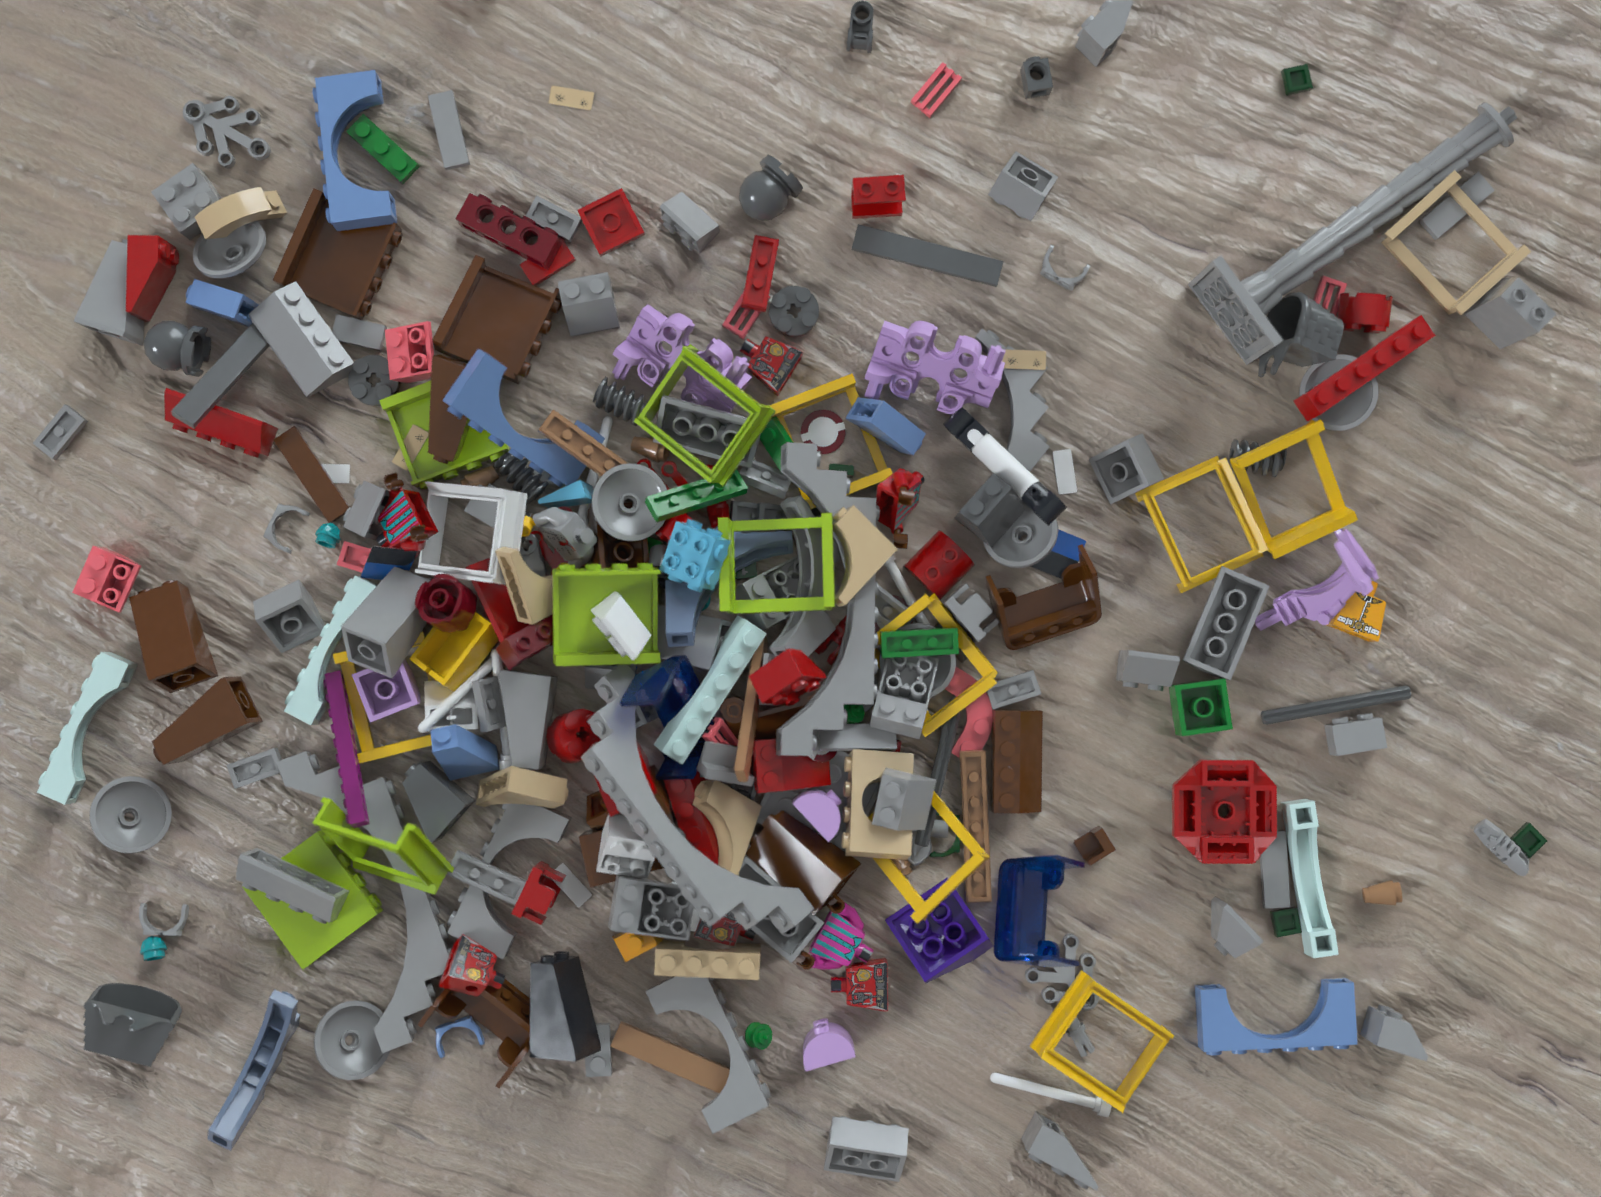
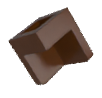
M1100 826L1074 840V845L1085 863L1089 866L1116 850L1104 829Z

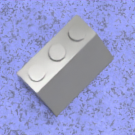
M844 1116L832 1117L824 1170L899 1182L907 1157L909 1128L896 1124H878L870 1120H852Z

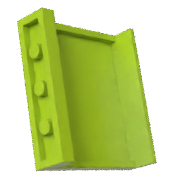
M431 381L379 400L382 409L387 412L413 480L411 485L414 487L426 489L428 487L425 482H434L441 478H444V480L453 479L459 476V471L464 469L468 471L476 470L482 467L483 462L490 459L491 462H496L510 450L509 446L505 443L500 447L489 439L491 434L485 429L480 433L470 426L460 456L455 461L445 464L434 460V455L428 453V435L412 463L405 447L404 439L413 424L429 433Z
M623 563L611 564V568H601V564H585V569H575L573 564H561L559 569H552L553 663L555 666L660 663V652L658 651V574H660V570L656 567L653 568V563H638L637 568H627V564ZM614 591L621 595L651 634V637L634 660L627 654L622 657L608 641L611 635L606 637L592 621L596 616L592 613L591 609Z
M322 830L314 833L281 859L350 891L336 920L326 924L314 920L312 918L313 915L308 912H296L289 908L290 904L282 900L276 902L268 899L265 896V892L258 889L257 891H252L242 887L302 970L383 911L380 907L382 905L380 899L376 894H371L365 885L367 883L364 877L358 872L355 873L350 866L352 864L350 858L344 852L341 853L335 843Z

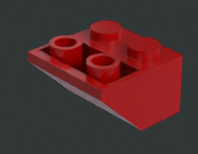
M789 648L749 675L762 703L787 706L799 702L800 696L804 693L818 689L820 683L827 678L825 673L801 650Z

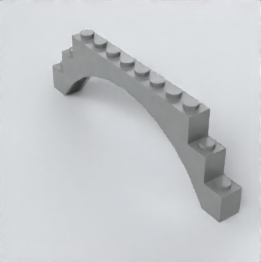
M787 442L781 446V472L808 495L820 513H832L833 517L842 507L847 509L854 505L876 527V521H878L880 514L879 506L876 505V498L847 497L850 491V479L847 478V471L817 470L821 461L820 451H817V444ZM833 531V536L838 544L845 568L844 551L839 538ZM875 574L848 602L846 627L837 659L823 685L804 708L776 729V755L812 756V750L816 749V736L813 735V730H843V725H846L847 711L844 709V705H874V700L877 697V685L874 684V674L877 673L878 669L877 659L874 658V648H877L878 635L875 633L878 608L875 607V597L878 596L879 591L878 582H875Z
M621 664L605 674L594 687L599 696L606 701L607 705L598 710L587 721L591 725L592 731L600 737L601 741L592 746L581 757L585 767L600 782L603 791L613 799L619 812L625 815L631 823L634 832L641 836L649 847L650 853L663 865L666 874L675 881L681 889L682 895L691 902L697 910L700 919L706 922L708 926H711L728 912L732 911L736 921L745 930L760 922L767 915L782 934L795 927L814 910V907L799 888L768 886L739 877L709 860L690 845L672 825L653 796L642 769L636 743L635 711L641 681L628 664Z
M304 751L276 762L285 786L321 798L332 799L340 809L347 812L343 804L345 795L341 791L342 778L338 774L340 766L318 774L317 769L320 768L318 759L315 754L311 755L310 751ZM382 777L363 784L370 823L363 827L372 837L396 844L405 829L401 820L405 818L401 804L396 805L393 795L396 794V790L392 780L387 781L386 777ZM382 849L393 869L417 876L397 853ZM400 884L406 907L407 946L403 970L394 996L374 1028L382 1054L413 1041L415 1038L413 1034L417 1033L413 1019H408L407 1016L426 1009L433 1004L437 993L433 983L428 984L427 980L443 974L452 947L448 948L446 938H449L444 923L440 924L437 918L440 910L436 900H431L428 892Z

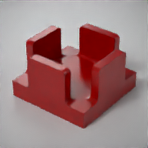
M543 861L537 863L533 867L511 914L519 918L525 917L542 925L547 918L544 914L547 913L549 908L553 907L561 890L553 880L546 876L562 883L566 875L549 867L550 865Z

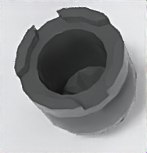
M769 154L760 161L762 171H755L747 176L740 187L739 201L744 212L751 218L760 221L772 220L782 214L788 204V196L790 195L795 198L803 189L798 179L792 173L787 176L779 168L782 163Z
M162 321L155 324L147 332L143 343L145 354L153 365L167 371H179L182 369L186 375L199 377L204 372L200 369L203 361L208 362L210 358L211 337H206L208 328L194 325L188 329L186 325L176 321Z

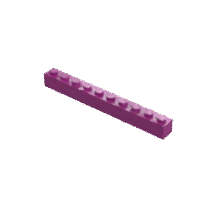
M341 670L326 673L323 683L328 692L326 700L330 704L328 713L333 722L331 730L335 734L333 743L334 747L337 748L336 760L340 765L338 774L342 778L343 783L341 784V791L345 795L343 804L348 813L346 821L353 828L369 825L370 823L357 756L358 752L343 673Z

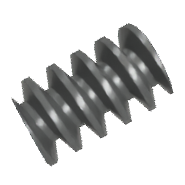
M605 376L593 398V402L596 400V407L600 409L605 405V412L607 413L614 409L615 417L618 418L623 414L624 421L627 422L632 418V424L637 426L634 420L638 418L646 406L643 403L644 395L641 394L635 399V390H632L627 395L625 394L626 386L624 385L618 391L616 390L617 382L614 381L608 386V377Z
M1234 439L1230 447L1229 459L1236 458L1259 447L1258 443L1251 442L1249 445L1247 440H1242L1239 443L1237 439ZM1287 448L1249 465L1252 466V474H1256L1258 469L1262 468V475L1266 476L1268 470L1271 469L1272 477H1276L1285 465Z
M508 451L495 462L494 466L496 468L502 467L500 474L502 476L508 475L506 481L509 484L514 483L512 487L514 491L521 490V493H527L526 505H528L545 491L549 483L548 481L539 483L543 475L532 474L534 469L531 467L527 468L526 466L530 460L525 458L521 461Z

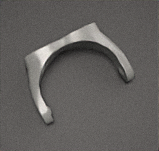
M1051 244L1044 256L1040 274L1072 291L1084 279L1091 265L1087 264L1083 268L1082 274L1078 277H1058L1049 263V255L1053 252L1054 245Z
M279 503L263 537L267 538L278 549L291 554L292 550L289 547H284L277 541L275 535L276 521L283 514L290 511H298L306 516H309L310 513L296 506Z
M141 903L139 920L143 928V935L181 936L188 918L189 905H182L181 918L176 926L170 930L162 931L150 924L147 919V903Z

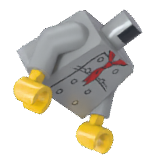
M551 507L533 515V518L524 516L522 536H529L533 526L537 525L563 559L568 561V564L575 565V569H579L591 560L594 552L593 545L597 542V538L578 514L561 510L557 507Z

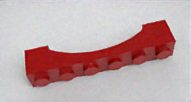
M1420 315L1293 400V402L1308 422L1330 409L1436 335L1423 316Z

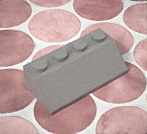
M296 281L274 291L249 313V318L306 397L349 376V372H351L354 365L353 360Z
M663 395L656 426L689 452L719 460L747 417ZM760 435L739 464L740 466L752 467ZM655 438L653 439V442L661 444Z
M1221 566L1182 661L1217 678L1231 680L1269 586Z
M258 848L241 853L238 859L236 879L243 882V887L252 891H257L258 889L265 892V896L270 900L276 902L282 900L290 904L289 908L296 912H308L313 915L312 918L320 923L326 924L337 919L350 892Z
M744 857L738 874L739 877L768 886L781 887L748 857ZM809 913L795 927L782 934L767 915L760 922L752 926L751 929L792 963L824 922L816 915Z

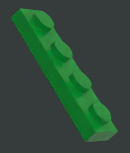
M736 469L725 486H722L720 483H709L706 479H701L647 496L645 504L657 523L747 493L748 487Z

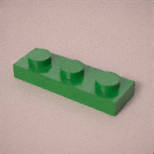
M364 114L346 131L348 135L402 184L420 167L418 163Z
M958 628L880 631L881 658L959 654Z

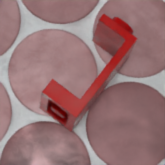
M904 175L858 177L852 179V219L902 216V202L906 201Z

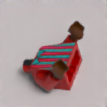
M898 469L877 487L876 505L880 509L878 522L891 529V533L894 534V546L899 549H907L908 534H901L904 531L902 522L917 506L920 488L925 481L923 475L917 471L911 473L905 469Z
M397 472L385 475L384 484L389 490V498L384 510L378 517L383 532L376 537V540L381 547L388 548L392 546L404 551H422L425 548L426 540L438 533L434 521L419 492L402 489L404 482L401 479L398 480Z

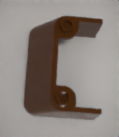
M1083 544L1078 545L1080 562L1069 565L1063 571L1062 582L1018 597L1015 596L1014 591L1010 588L997 589L991 575L985 576L990 602L995 617L1000 621L998 626L1008 649L1018 650L1093 625L1100 620L1102 611L1098 575Z
M811 653L808 657L814 662L813 654ZM819 688L815 691L804 693L800 696V701L794 705H783L760 711L758 713L754 740L776 738V729L804 708ZM735 697L724 699L720 706L724 722L739 740L744 701Z
M504 979L499 990L488 985L479 996L444 989L425 1013L418 1026L422 1028L435 1011L448 1019L456 1018L463 1010L503 1041L497 1049V1056L508 1069L495 1085L497 1088H500L530 1050V998L506 979Z

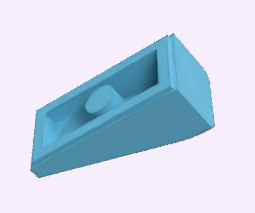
M578 480L537 501L538 504L547 508L592 503L593 486Z

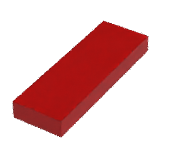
M760 235L754 236L741 308L766 312L779 239Z

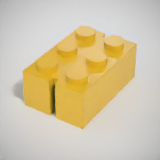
M475 611L468 628L464 631L447 633L433 627L410 657V660L443 686L454 692L477 670L499 639L491 622Z

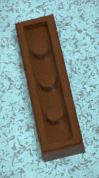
M293 426L275 438L274 442L328 523H333L345 515L350 507L298 428Z

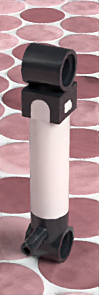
M963 407L953 413L943 424L974 456L995 475L1014 489L1016 495L1046 525L1049 526L1067 508L1053 492L1048 490Z

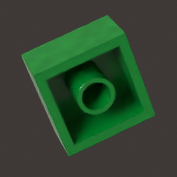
M1225 678L1173 684L1169 687L1175 735L1189 736L1233 730Z

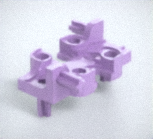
M647 304L637 317L629 336L615 348L612 354L619 359L612 371L615 374L614 378L617 380L621 378L624 381L631 367L638 365V375L646 384L653 387L658 381L662 382L680 355L683 345L688 346L690 344L689 335L695 326L693 321L681 313L672 314L667 318ZM715 338L710 341L705 351L697 352L698 356L743 391L746 389L752 376L745 372L749 366V363L746 362L748 359L736 356L732 363L733 352L731 348ZM662 341L672 346V352L663 349ZM687 367L683 373L686 379V387L681 393L680 400L731 413L737 403L693 368Z
M884 321L864 378L869 380L864 397L879 400L884 384L890 382L892 393L908 400L910 393H915L918 382L922 378L930 377L935 379L940 387L936 396V402H939L938 411L953 414L966 403H973L988 408L995 389L998 388L1005 365V362H1002L1006 350L1001 349L1002 346L996 345V347L991 346L988 355L985 356L981 354L982 347L976 339L966 335H959L953 350L941 352L937 350L933 343L938 329L934 324L916 321L907 329ZM914 336H920L924 340H918ZM911 351L917 353L919 360H908L906 353ZM963 353H969L972 357H967ZM958 368L964 369L967 372V376L959 378L954 374V370ZM900 379H906L908 382H903ZM948 395H952V396H954V397H956V398H955V399L949 398Z

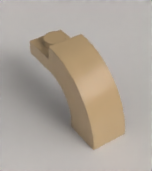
M258 187L231 194L212 203L199 212L195 219L207 240L227 237L237 228L250 222L282 218L287 211L276 190L263 192L262 188Z

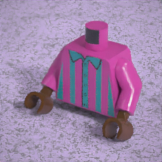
M837 894L833 895L837 900L834 905L826 904L830 911L809 947V953L813 955L805 951L800 952L805 957V960L802 963L797 962L796 964L805 970L811 968L821 970L840 969L843 965L849 966L853 957L867 963L873 953L872 948L861 943L865 937V932L863 931L864 924L856 909L845 903Z

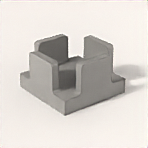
M966 583L947 598L943 605L971 640L979 642L1000 621L994 618L983 629L979 627V624L992 613V609L977 593L970 595L959 604L956 599L969 588V585Z

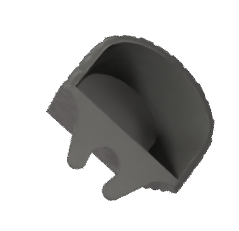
M1301 292L1289 293L1268 313L1266 318L1283 341L1259 357V377L1262 378L1265 375L1270 358H1274L1270 370L1272 375L1277 373L1282 361L1305 367L1336 359L1344 330L1343 321L1323 308L1322 305L1317 304L1315 300L1308 298L1307 295Z
M125 983L100 985L84 1004V1009L86 1010L83 1017L85 1018L83 1025L85 1026L83 1033L85 1034L83 1041L85 1045L83 1050L151 1067L180 1019L182 1008L177 1000L147 987Z

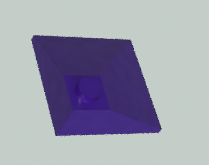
M948 877L920 895L923 900L926 901L948 880ZM956 889L927 916L926 920H922L919 924L910 916L915 912L910 904H907L885 919L925 983L974 961L994 947Z

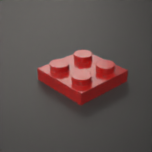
M622 188L577 210L600 257L645 235Z

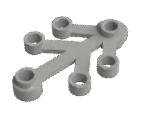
M227 96L221 101L206 105L199 100L188 101L183 107V117L189 124L194 126L197 138L196 148L202 155L209 156L214 152V145L207 140L204 125L206 124L213 129L219 152L218 162L224 168H232L236 162L235 157L229 151L226 137L247 148L249 154L256 160L261 161L269 157L271 148L262 138L250 139L231 128L246 123L251 126L258 125L261 121V116L255 109L249 108L244 113L216 119L211 114L224 110L228 113H236L240 108L239 102L232 96ZM234 101V106L227 108L228 103ZM196 110H200V114L197 117H193V113ZM256 114L255 119L250 121L249 116ZM204 144L209 145L206 151H202V146ZM264 147V152L257 154L258 149ZM226 156H230V161L223 163V159Z
M1030 930L1025 936L1026 945L1032 951H1039L1056 972L1039 971L1035 967H1029L1025 971L1026 980L1031 984L1038 982L1067 983L1070 987L1075 980L1076 948L1079 945L1078 938L1071 933L1063 937L1062 942L1065 946V963L1063 964L1046 945V936L1040 930ZM1033 935L1039 936V942L1036 944L1030 941ZM1070 937L1075 939V943L1072 946H1068L1066 943ZM1083 953L1079 958V962L1083 967V971L1092 977L1096 959L1090 953ZM1091 957V964L1084 965V958ZM1031 971L1037 972V977L1033 980L1028 977ZM1046 986L1043 988L1041 995L1047 1003L1060 1001L1066 991H1056L1053 987ZM1049 990L1054 992V996L1051 999L1045 997L1046 992ZM1092 993L1081 1010L1093 1009L1098 1003L1099 996Z

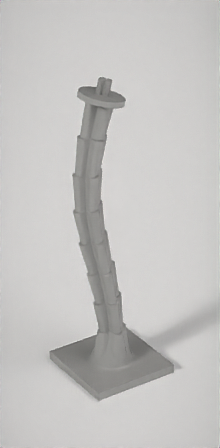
M1483 102L1477 108L1479 116L1454 137H1448L1418 163L1413 162L1386 186L1381 185L1356 207H1350L1328 227L1319 229L1297 249L1292 248L1264 272L1261 270L1239 281L1220 255L1199 273L1188 286L1245 364L1248 365L1283 341L1266 318V315L1282 300L1283 295L1313 278L1315 272L1339 259L1346 250L1372 236L1374 230L1401 215L1405 208L1425 197L1454 170L1457 173L1469 166V162L1498 144L1504 147L1512 145L1514 138L1508 125L1518 118L1515 115V111L1508 106L1498 113L1490 104Z

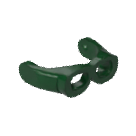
M955 815L960 821V815ZM956 835L953 845L944 852H931L929 857H945L954 853H960V838Z

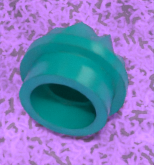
M322 524L316 530L315 535L317 538L315 542L317 544L333 549L337 543H340V529L335 524Z
M150 936L142 942L140 954L143 955L144 961L159 960L165 958L167 946L160 937Z

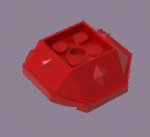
M1199 760L1172 784V836L1202 864H1255L1260 855L1277 838V785L1260 769L1254 760ZM1225 803L1228 806V813L1220 817L1218 808Z

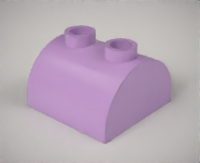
M405 659L393 678L370 669L352 674L370 722L421 702L416 679Z
M810 789L801 792L793 799L792 804L828 842L836 835L840 826L838 806L842 802L833 790L826 793L821 790Z
M827 1018L813 1022L814 1027L807 1033L803 1043L805 1071L856 1057L852 1037L844 1027L828 1022Z

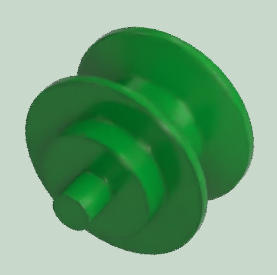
M844 705V709L847 711L846 724H855L863 720L865 715L863 705Z
M753 1022L746 1029L745 1041L751 1048L766 1049L772 1041V1030L767 1024Z

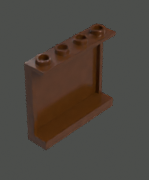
M313 188L273 281L282 287L296 281L308 298L363 320L364 316H367L371 311V300L374 293H378L382 286L381 277L384 271L388 270L392 263V252L401 243L403 237L402 229L393 222V224L337 231L331 223H328L326 218V208H329L328 199L325 198L322 191Z
M475 255L432 339L434 349L467 364L476 351L480 349L507 368L502 378L519 385L522 378H526L530 372L532 357L537 356L542 346L540 341L543 335H547L551 329L553 314H558L562 306L560 291L556 288L554 293H551L486 266L485 258Z

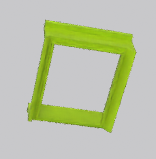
M692 344L688 346L683 345L680 355L634 422L709 483H720L722 486H725L776 410L769 405L759 404L698 356L697 352L699 350ZM688 366L750 413L712 470L652 422V419L660 409L662 396H669Z
M821 513V517L731 521L728 517L718 518V531L722 532L721 537L730 540L728 554L723 561L719 573L720 612L747 614L833 610L832 607H835L832 513ZM822 528L824 597L736 600L734 532Z
M326 797L321 799L323 806L313 824L319 826L353 861V868L434 895L447 872H453L454 867L417 826L407 823L397 843L393 844L365 835L358 827L353 828L347 824L346 814L332 799ZM370 845L397 853L417 876L363 859Z

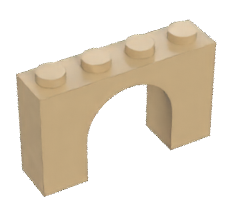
M853 749L849 757H845L844 771L848 772V782H844L843 796L847 797V807L843 808L842 821L846 823V832H843L841 842L842 848H846L845 856L907 860L912 855V830H894L873 825L863 811L862 795L867 786L881 782L885 768L913 774L914 754Z
M663 939L655 949L654 975L759 980L761 963L760 943L736 942L735 947L731 949L706 950L685 946L686 940Z

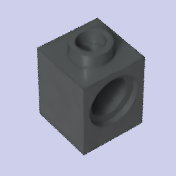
M1034 56L1026 59L1020 69L1025 99L1050 95L1053 83L1048 58L1041 59L1039 56ZM1037 72L1041 75L1042 79L1034 80L1030 73Z

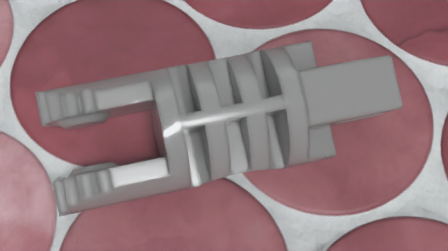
M1487 819L1474 826L1475 834L1503 864H1506L1517 875L1524 877V875L1528 874L1529 858L1525 856L1521 848L1508 835Z

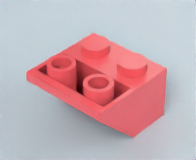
M426 321L386 329L385 337L390 380L403 383L428 380L431 377L432 358L434 355L431 322Z
M92 546L72 593L121 613L141 565L107 548Z

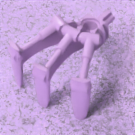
M1342 528L1334 531L1338 539L1334 546L1342 561L1339 568L1325 581L1313 587L1290 590L1273 599L1274 607L1258 615L1255 620V624L1260 631L1281 620L1287 626L1303 617L1312 621L1318 620L1320 624L1327 625L1346 605V601L1355 592L1366 596L1373 590L1371 578L1374 581L1379 578L1375 565L1370 561L1351 532Z

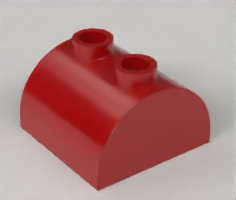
M938 530L903 567L931 594L935 593L939 600H941L975 564L951 538Z

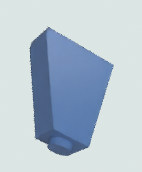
M194 279L193 284L186 291L187 300L185 303L196 309L246 327L252 324L249 313L259 305L244 294Z
M858 397L846 416V419L904 454L914 455L921 447L922 440L926 433L883 400Z
M457 724L431 730L432 752L450 781L499 770L498 750L495 744Z

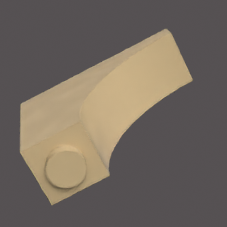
M854 505L847 509L842 507L832 517L835 520L833 522V531L839 538L845 555L844 578L835 595V604L838 607L846 605L897 551V548Z
M509 547L497 549L495 552L518 621L533 625L553 614L552 575L541 577L534 573L525 564L518 549Z
M510 766L479 780L476 805L487 807L496 804H525L553 809L563 805L568 797L567 779Z
M702 781L695 790V799L692 805L697 807L707 817L715 831L719 848L718 866L738 876L762 806L720 781Z

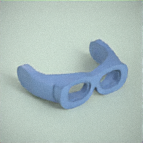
M472 1016L462 1017L454 1022H447L435 1027L436 1048L440 1058L445 1057L442 1036L453 1027H465L474 1031L479 1044H485L483 1033L472 1019Z

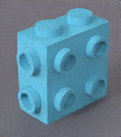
M690 519L687 520V523L676 521L660 571L669 574L668 579L672 581L688 583L687 587L694 591L702 592L703 589L714 590L719 580L723 561L728 554L730 540L721 537L722 532L712 528L702 529L703 524Z

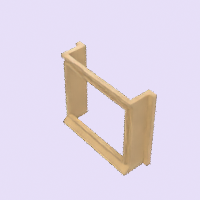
M1455 170L1385 233L1387 237L1381 242L1448 315L1455 312L1462 315L1531 253L1525 244L1516 248L1460 189L1456 182L1461 176ZM1446 191L1506 254L1502 260L1457 300L1397 238L1403 230Z

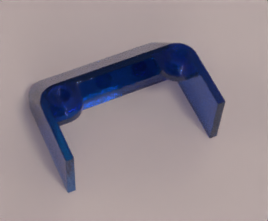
M674 655L636 674L620 701L621 707L653 705L665 728L667 723L684 708L700 686L686 655ZM711 720L708 726L714 725V722ZM702 735L683 765L662 752L665 760L656 775L657 780L694 779L706 742Z
M1060 855L1010 858L1002 862L998 875L994 955L997 960L1043 967H1079L1080 961L1060 957L1059 946L1053 941L1045 940L1048 890H1056L1062 885L1065 869L1084 868V862Z

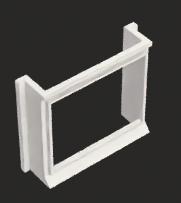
M425 482L429 490L426 507L438 533L426 540L425 548L420 551L418 569H415V573L428 575L449 574L459 579L506 585L495 551L501 547L518 549L520 552L527 493L499 488ZM448 497L498 502L489 572L439 566Z

